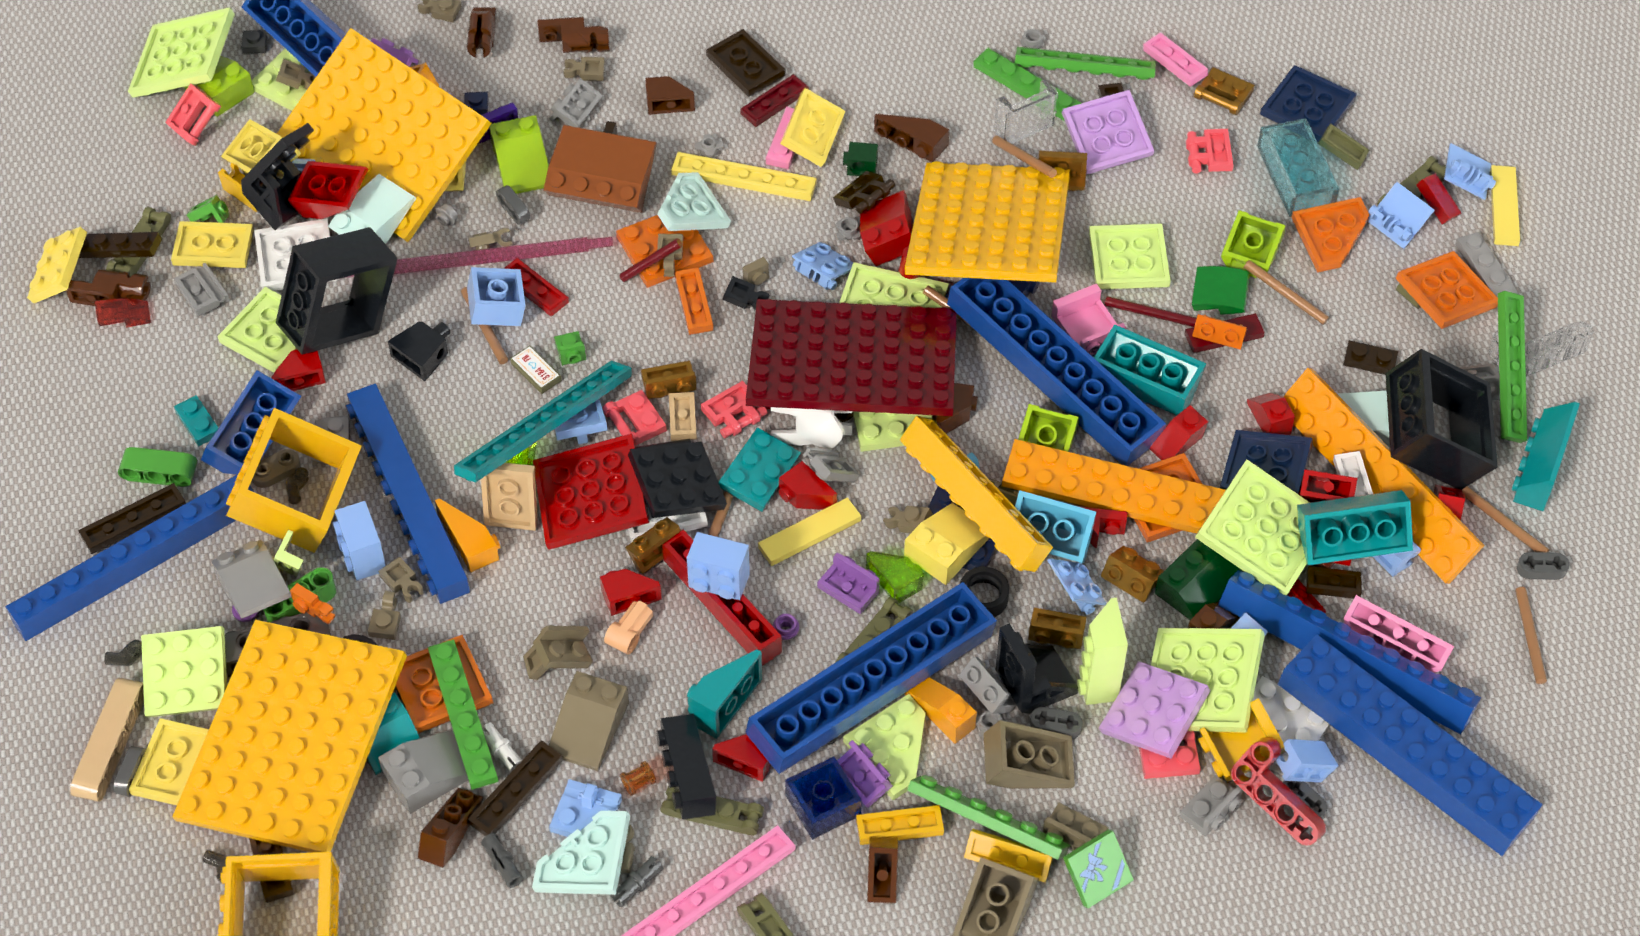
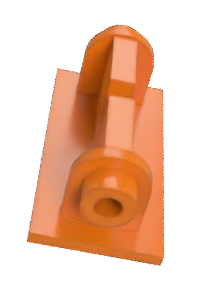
M1198 314L1192 336L1241 350L1247 327L1208 317L1205 314Z

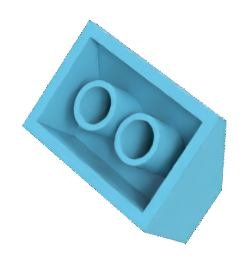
M1019 490L1015 507L1053 546L1049 554L1084 563L1097 512Z

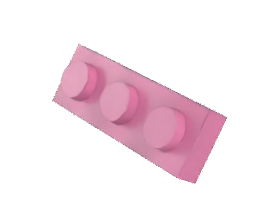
M1162 33L1157 34L1143 44V51L1190 87L1208 76V68Z
M786 107L766 156V165L789 169L795 152L781 145L780 142L795 108Z

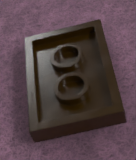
M744 29L706 49V56L748 97L786 76L785 68Z

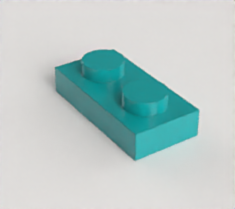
M197 395L174 406L176 414L198 447L212 439L218 430V426Z

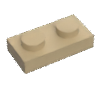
M694 392L669 393L671 441L697 439Z

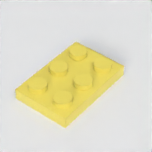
M804 88L780 144L822 167L827 159L845 110Z
M179 221L171 257L172 264L176 266L203 267L202 264L206 263L208 267L246 268L254 232L253 225Z
M78 227L46 241L43 246L44 252L36 266L35 277L29 286L30 291L27 299L37 303L68 289L87 231Z
M160 718L129 787L130 794L177 805L209 729Z

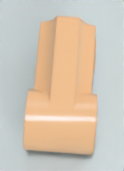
M633 601L619 622H613L605 634L604 643L630 655L638 644L641 632L653 617V611L647 604L641 601Z

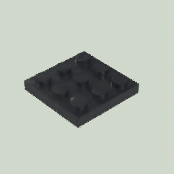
M702 442L630 449L628 457L652 518L725 509L727 502Z

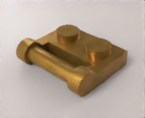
M1212 67L1208 76L1197 86L1193 97L1199 100L1203 98L1228 109L1229 113L1237 115L1253 93L1255 85Z

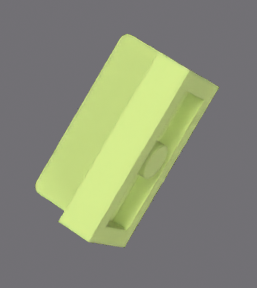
M288 530L274 557V562L278 569L297 577L301 570L303 559L286 552L293 536V531Z

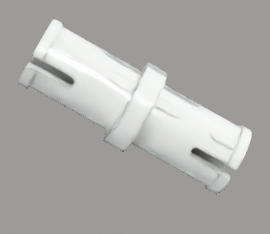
M492 723L485 724L484 727L488 732L484 730L483 732L487 745L491 748V754L495 758H499L511 773L516 768L514 763L517 765L523 759L511 748L512 743L507 738H503Z

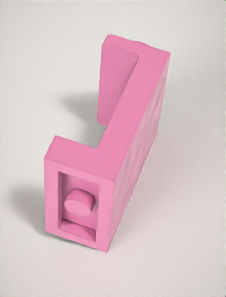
M1097 283L1054 300L1051 315L1056 324L1091 356L1097 353L1114 324L1126 329L1124 323H1116L1100 300L1101 289Z

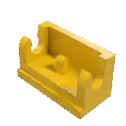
M231 163L232 171L229 175L222 168L218 175L223 190L257 213L256 208L242 193L241 180L245 175L239 171V167Z

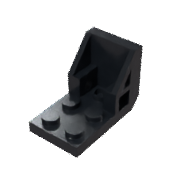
M309 123L280 139L241 180L243 195L274 230L300 215L288 201L301 175V172L290 160L296 156L295 150L297 148L300 150L310 141L308 136L314 129Z
M1010 623L1000 627L995 670L1021 713L1031 714L1036 708L1047 707L1078 694V686L1053 646L1024 644L1021 634L1018 631L1015 632Z

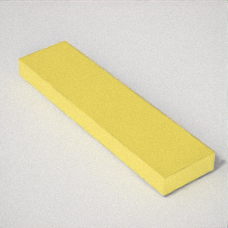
M1491 165L1490 175L1496 181L1491 189L1494 244L1519 246L1520 231L1516 167Z
M847 497L758 542V548L769 564L773 566L860 522L861 515Z

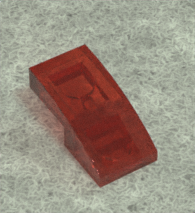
M122 298L95 301L99 327L125 322L126 328L151 323L149 303L146 300Z

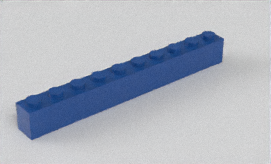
M376 383L347 393L349 404L345 405L348 416L350 419L355 418L357 422L354 424L358 437H364L363 447L367 457L372 456L374 459L371 462L373 470L377 477L381 475L383 479L380 483L385 496L390 495L392 498L389 503L395 516L399 514L401 518L398 522L403 535L408 534L410 540L407 541L413 556L417 554L420 559L417 561V565L422 576L427 574L429 580L426 581L431 596L436 595L439 603L442 604L470 593L466 574Z
M238 474L5 606L13 624L23 639L27 641L236 521L226 516L230 507L226 502ZM249 485L248 490L254 492L253 488Z
M1238 570L1228 580L1218 604L1222 608L1239 617H1242L1246 612L1269 633L1301 650L1317 634L1428 718L1460 735L1469 724L1481 700V697L1475 695L1472 690L1450 682L1446 676L1435 674L1426 669L1421 663L1411 661L1401 656L1398 651L1376 643L1372 637L1361 635L1352 630L1347 624L1337 622L1327 617L1324 612L1304 605L1298 598L1280 593L1275 586L1260 583L1248 572Z

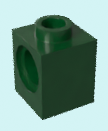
M849 142V150L844 151L843 165L847 166V175L860 176L865 171L876 173L878 144Z

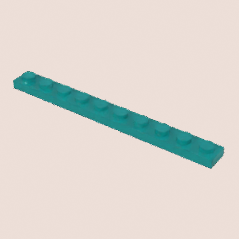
M612 360L455 464L454 474L468 481L478 482L632 377V368Z

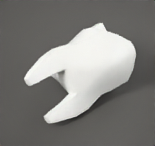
M771 407L773 412L796 416V429L771 431L772 436L784 443L798 446L813 444L832 449L842 440L843 435H852L853 424L839 422L834 414L852 413L853 411Z

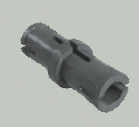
M491 833L485 836L481 841V845L491 858L492 867L494 870L499 871L507 887H516L522 882L523 876L513 863L512 854L510 851L505 850L497 834Z
M650 856L635 872L631 871L627 875V879L617 888L616 895H610L614 902L618 899V906L623 907L638 891H644L647 887L646 884L663 870V866L659 861L655 864L657 860L655 857Z

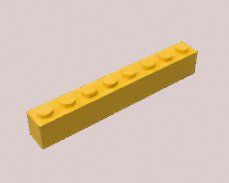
M916 415L900 438V441L907 447L905 449L906 452L920 461V467L933 475L935 483L942 489H945L950 494L949 498L965 510L964 514L966 517L980 526L979 530L983 535L991 538L996 543L994 545L995 548L1010 558V564L1015 569L1036 572L1053 546L932 419Z

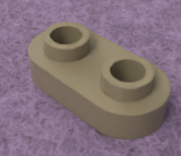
M283 449L261 460L252 478L253 484L260 488H267L295 474L301 466L297 452L291 449Z

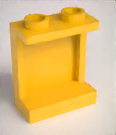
M1259 698L1250 703L1251 714L1247 733L1206 731L1205 727L1199 729L1202 737L1198 738L1202 749L1205 754L1211 752L1215 760L1211 765L1218 778L1224 776L1226 782L1233 780L1231 769L1251 745L1260 739L1272 737L1279 742L1281 754L1286 752L1283 741ZM1261 745V754L1264 757L1269 758V749ZM1243 765L1242 770L1244 774L1251 771L1248 766Z

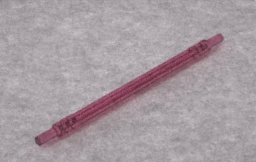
M583 237L397 259L394 274L512 261L516 258L521 260L589 252V249L611 247L613 242L612 237L595 239Z

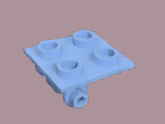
M1452 143L1449 144L1444 180L1484 200L1487 196V189H1492L1496 183L1493 180V176L1490 175L1491 163Z
M1396 182L1379 205H1373L1369 209L1368 213L1371 215L1368 222L1404 249L1435 210Z
M821 242L792 255V258L795 259L793 263L795 270L809 279L813 278V282H818L826 290H834L838 284L835 279L850 272L853 262L847 256L840 255L832 250L829 245Z
M1047 560L1072 601L1076 602L1081 612H1085L1088 615L1094 612L1096 604H1107L1102 596L1101 589L1094 584L1085 565L1079 562Z

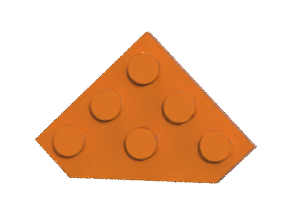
M1361 197L1292 212L1291 218L1317 273L1340 268L1367 224L1369 213Z

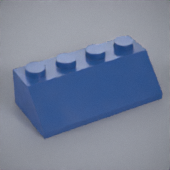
M256 370L206 446L201 461L222 473L239 474L264 415L270 417L274 408L291 414L301 396ZM269 439L262 457L264 456V454L270 447L271 443L273 442L272 440Z

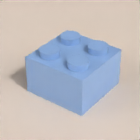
M471 267L467 285L471 324L521 326L525 310L521 269Z
M363 501L334 510L337 521L332 523L339 549L344 555L343 558L347 571H353L356 581L379 574L378 571L386 565L381 543L366 502Z
M697 532L687 556L689 587L698 592L717 594L725 599L740 600L750 575L749 545Z

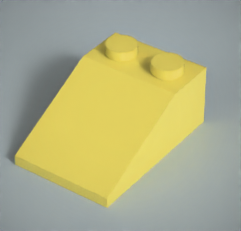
M249 119L221 157L230 164H236L239 170L247 175L283 137ZM297 149L295 150L296 156L290 160L291 162L301 154Z
M954 503L921 522L905 539L904 557L945 585L951 581L989 539L980 532V526L966 517L965 511Z

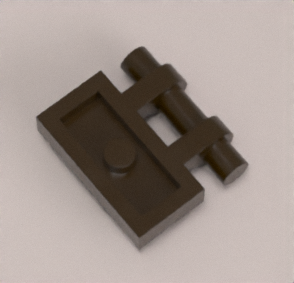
M865 171L835 195L833 199L837 206L851 210L855 208L859 214H862L865 210H871L876 205L875 202L880 198L887 197L891 193L890 190L896 185L892 179L884 182L882 175Z

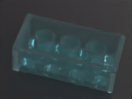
M1306 118L1261 127L1257 147L1289 217L1292 216L1293 211L1337 202L1339 187Z

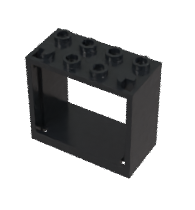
M371 227L292 246L275 323L302 355L378 334L398 258ZM354 275L349 300L321 307L328 281Z
M1423 349L1418 350L1385 373L1391 458L1461 490L1498 468L1489 382ZM1433 403L1449 410L1451 440L1435 433Z

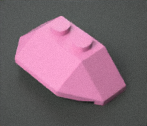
M1357 595L1344 617L1345 624L1350 626L1352 630L1361 635L1372 637L1376 643L1398 651L1401 656L1411 661L1421 663L1433 673L1442 671L1454 648L1453 645Z

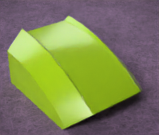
M1238 210L1221 254L1226 267L1247 271L1243 267L1250 260L1268 272L1284 236L1285 225L1270 222ZM1249 272V274H1250L1251 277L1257 278L1256 276H1254L1252 273Z
M1029 404L1018 440L1070 452L1079 424V417L1057 413Z

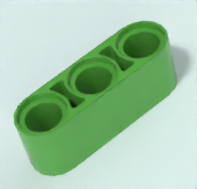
M129 447L124 451L118 475L132 482L171 485L174 483L178 487H187L192 483L198 460L193 455L184 452Z
M324 567L312 570L287 586L290 591L298 583L316 594L321 602H328L336 595V586L332 572ZM292 597L263 609L267 622H273L285 616L291 617L302 614L293 606Z

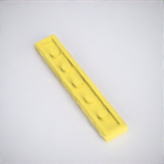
M677 152L671 169V173L674 176H677L678 173L698 172L706 182L811 201L816 186V178L682 152Z

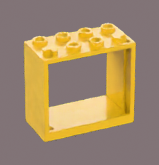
M274 408L270 417L264 415L258 427L253 443L244 459V464L227 499L226 504L230 507L226 516L282 540L287 531L291 530L293 531V536L290 543L315 553L328 531L335 514L334 510L337 509L362 445ZM269 439L337 468L317 519L248 490Z
M332 852L226 857V867H222L221 882L225 884V894L220 895L219 901L220 911L224 912L223 923H219L218 936H243L245 882L319 879L317 936H338L340 869Z

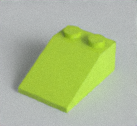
M223 56L219 58L212 81L194 84L221 105L219 111L214 113L216 117L255 93L250 73L236 61Z
M536 115L491 124L489 127L491 142L503 187L506 185L510 186L516 194L543 189L549 165Z

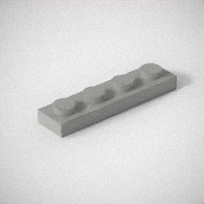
M1479 232L1457 238L1455 245L1465 261L1497 298L1498 293L1502 291L1519 294Z

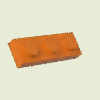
M699 267L674 271L689 335L713 331V322Z

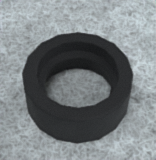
M982 566L969 570L961 578L960 583L964 582L968 588L978 583H988L995 586L1000 592L999 598L993 602L982 604L994 618L1005 610L1008 604L1010 587L1007 578L1002 572L992 567Z

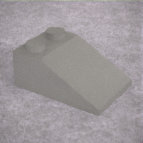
M262 540L250 541L244 544L242 548L233 552L222 553L217 559L211 561L223 590L241 619L292 597Z
M453 730L402 743L378 757L383 775L410 814L468 781Z

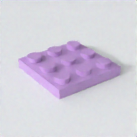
M1130 90L1062 110L1063 118L1077 152L1087 153L1086 175L1154 154L1153 146Z
M1138 661L1099 729L1102 734L1171 759L1210 693V689L1206 684Z

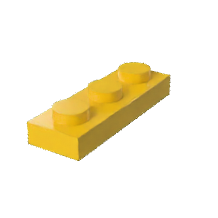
M940 805L856 815L860 845L869 844L870 837L898 838L899 841L944 835Z
M972 829L970 832L964 858L979 862L980 857L989 859L1039 878V881L1044 883L1047 881L1053 857L1025 844L976 829Z

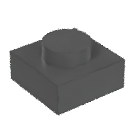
M266 30L243 31L241 45L243 54L266 53Z

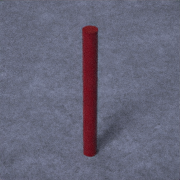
M1109 296L1106 297L1104 305L1195 327L1197 319L1196 317Z

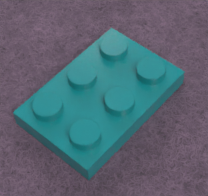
M757 427L719 480L720 488L763 512L779 489V477L794 467L801 456V452Z

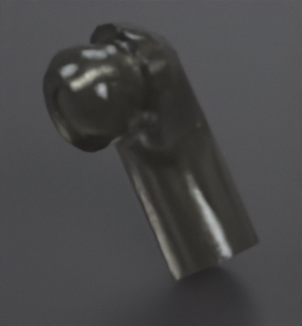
M304 467L296 468L295 472L286 480L285 487L290 504H298L301 501L300 490L309 480V472Z
M136 639L129 642L120 652H106L104 658L105 665H132L142 655V642Z
M208 849L204 853L203 863L216 867V878L221 882L222 867H226V857L228 856Z

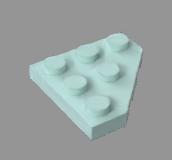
M698 172L678 173L657 214L668 231L725 229L731 223V220Z
M599 811L592 817L593 821L581 831L577 829L560 843L561 847L551 855L547 856L546 854L537 861L532 889L538 893L616 895L630 822L629 813L627 811Z

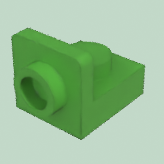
M215 195L193 206L186 215L191 222L198 219L203 222L214 215L218 223H224L229 217V210L226 203Z
M579 331L554 336L561 365L575 364L586 360L584 342L581 341Z

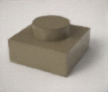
M764 257L742 267L744 281L760 285L769 279V263Z
M534 645L523 656L529 679L538 680L549 669L544 668Z

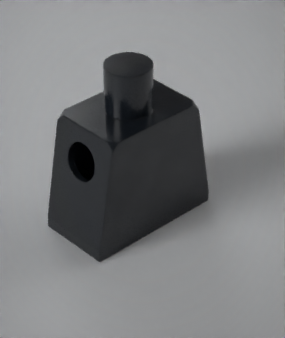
M417 322L388 341L390 355L416 376L426 381L447 356L448 348L445 338L451 331L443 322H440L433 329L424 322Z

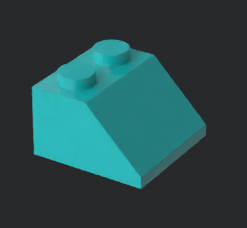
M395 692L392 693L367 757V762L375 775L382 772L378 757L402 743L420 739L407 710Z

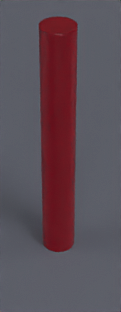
M676 238L620 273V279L626 282L683 246L681 240Z

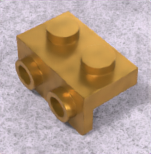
M1039 151V160L1053 168L1060 167L1064 170L1070 169L1068 190H1085L1087 153Z
M690 360L641 369V377L648 399L662 398L669 395V393H686L697 390L696 375Z
M666 517L658 521L643 535L636 537L632 543L625 547L635 567L641 574H644L663 560L662 544L681 531L679 525Z
M1122 546L1109 555L1101 577L1144 603L1148 600L1152 589L1156 587L1158 576L1164 570L1157 563L1148 561L1138 555L1134 549Z
M1034 607L1028 640L1040 644L1060 645L1068 649H1081L1087 617Z

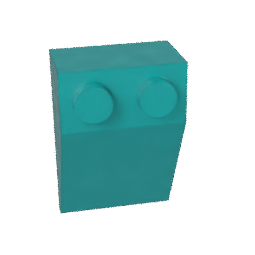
M756 649L703 676L698 684L694 683L687 693L689 714H694L699 730L718 739L762 681L761 651Z

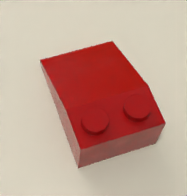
M307 161L288 201L305 218L324 219L347 211L368 172V168L364 166Z
M904 190L875 202L876 205L871 210H865L860 214V234L864 250L875 266L902 256L903 250L910 244L914 222Z

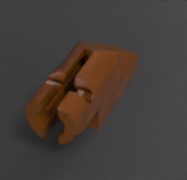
M473 7V11L470 14L467 52L475 58L478 49H483L484 58L489 55L491 48L494 47L496 7Z
M584 17L538 20L539 41H562L563 53H592L594 48L598 52L610 51L608 27H585Z
M98 270L92 283L82 280H71L66 292L71 303L117 310L122 299L145 301L149 296L151 283L147 282L149 278L147 275L134 274L130 277L129 272Z

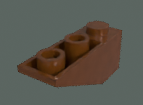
M876 114L874 116V132L930 162H934L949 145V129L931 119Z
M458 788L421 831L417 859L443 868L456 853L470 826L468 818L481 805L483 796Z

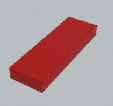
M516 258L503 268L521 269L524 296L552 317L569 303L568 296L520 259Z

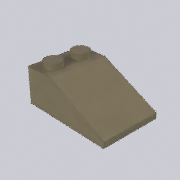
M576 671L565 694L549 746L559 752L563 760L598 771L629 705L628 688Z
M999 720L983 733L986 784L1009 789L1073 788L1075 786L1072 736Z
M980 857L952 936H1016L1030 906L1039 878Z

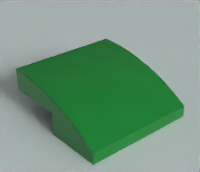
M1222 266L1197 267L1192 298L1194 311L1218 309L1221 315L1245 313L1250 277L1249 271Z

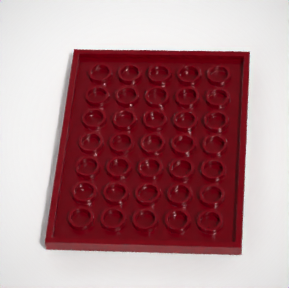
M757 299L746 391V406L953 416L957 313L952 308L945 307L931 308Z

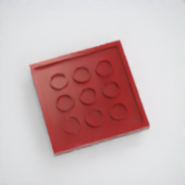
M632 433L533 460L545 545L548 550L650 523L646 500L628 457L630 449L636 448Z

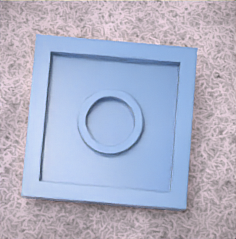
M600 399L555 428L556 439L562 440L576 437L578 444L588 443L587 434L607 431V423Z
M569 779L550 823V832L568 837L577 829L581 831L593 821L592 817L599 811H618L622 795L598 788L593 784H584Z

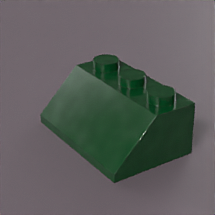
M1197 539L1158 576L1155 594L1187 619L1191 620L1206 604L1220 602L1228 580L1238 570L1244 571Z

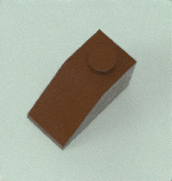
M669 76L645 78L648 115L695 111L694 91Z
M954 383L953 416H937L936 424L946 434L968 422L971 411H976L978 396H974V385Z
M1219 602L1206 604L1189 621L1188 628L1231 629L1240 617L1219 606Z
M870 837L867 902L896 903L898 838Z

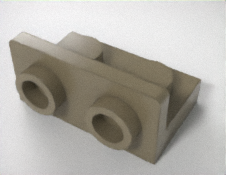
M575 625L545 626L533 642L544 668L588 669L593 660L583 640L590 632L587 626Z
M1059 802L1051 816L1045 819L1043 826L1044 833L1051 832L1063 837L1064 842L1070 844V848L1073 851L1109 829V827Z

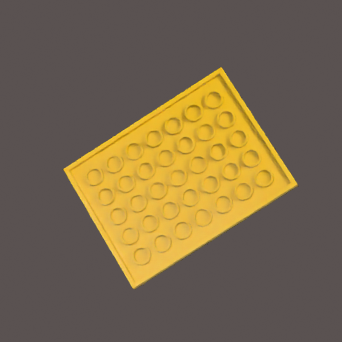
M350 28L277 134L285 137L309 123L314 131L308 136L310 141L298 150L301 154L297 159H315L316 162L364 166L368 168V172L358 191L380 174L415 196L417 199L394 231L399 237L409 242L492 123Z
M939 161L926 162L905 263V275L1057 282L1070 169L1064 170L1060 167H1054L1057 174L1055 177L1050 178L1032 166L1015 167L1013 165H969L962 162L956 164Z
M255 620L172 817L178 822L306 852H331L405 663L406 653L402 650Z

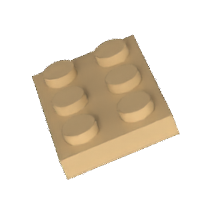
M504 463L481 479L484 525L536 531L538 518L535 466Z

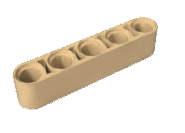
M120 677L115 680L72 779L70 787L72 796L97 802L104 798L143 706V682Z

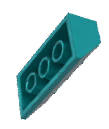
M1115 324L1094 356V359L1140 400L1175 415L1181 413L1191 403L1206 367V363Z
M1572 402L1546 408L1542 413L1541 419L1535 418L1531 429L1535 436L1534 438L1529 436L1524 450L1529 452L1528 457L1522 456L1518 468L1522 475L1521 477H1515L1511 489L1516 492L1513 502L1544 511L1555 483L1580 403Z
M1402 490L1297 505L1299 533L1307 565L1413 551L1411 501Z

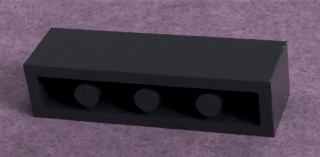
M694 714L661 718V730H656L658 746H663L664 749L661 753L663 766L669 768V771H667L669 788H674L675 791L672 793L674 808L680 810L682 820L715 815L716 794Z

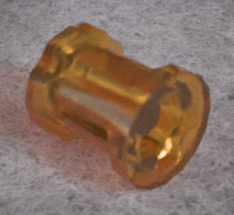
M646 761L641 762L638 768L628 773L622 772L620 774L622 784L631 796L635 795L636 790L649 783L651 785L656 783L654 772Z

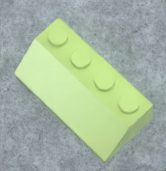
M1117 598L1109 600L1089 625L1088 636L1084 637L1085 651L1081 653L1083 665L1079 666L1081 679H1077L1079 695H1084L1086 705L1114 702L1120 692L1128 643Z

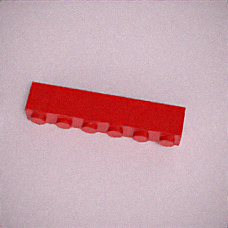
M684 529L662 544L663 561L747 653L756 649L762 652V666L781 654L782 636L743 594L740 600L725 599L717 594L698 592L689 587L687 556L694 540Z

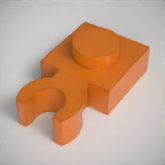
M296 583L290 590L293 606L303 614L307 612L313 617L318 616L327 624L336 617L335 614L331 613L333 611L331 605L321 602L316 594Z

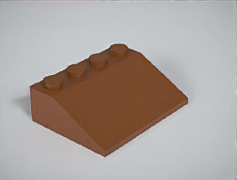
M563 125L548 166L543 190L549 196L642 213L657 142Z

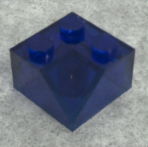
M835 756L785 780V796L812 840L855 819L856 815L861 814L862 799Z

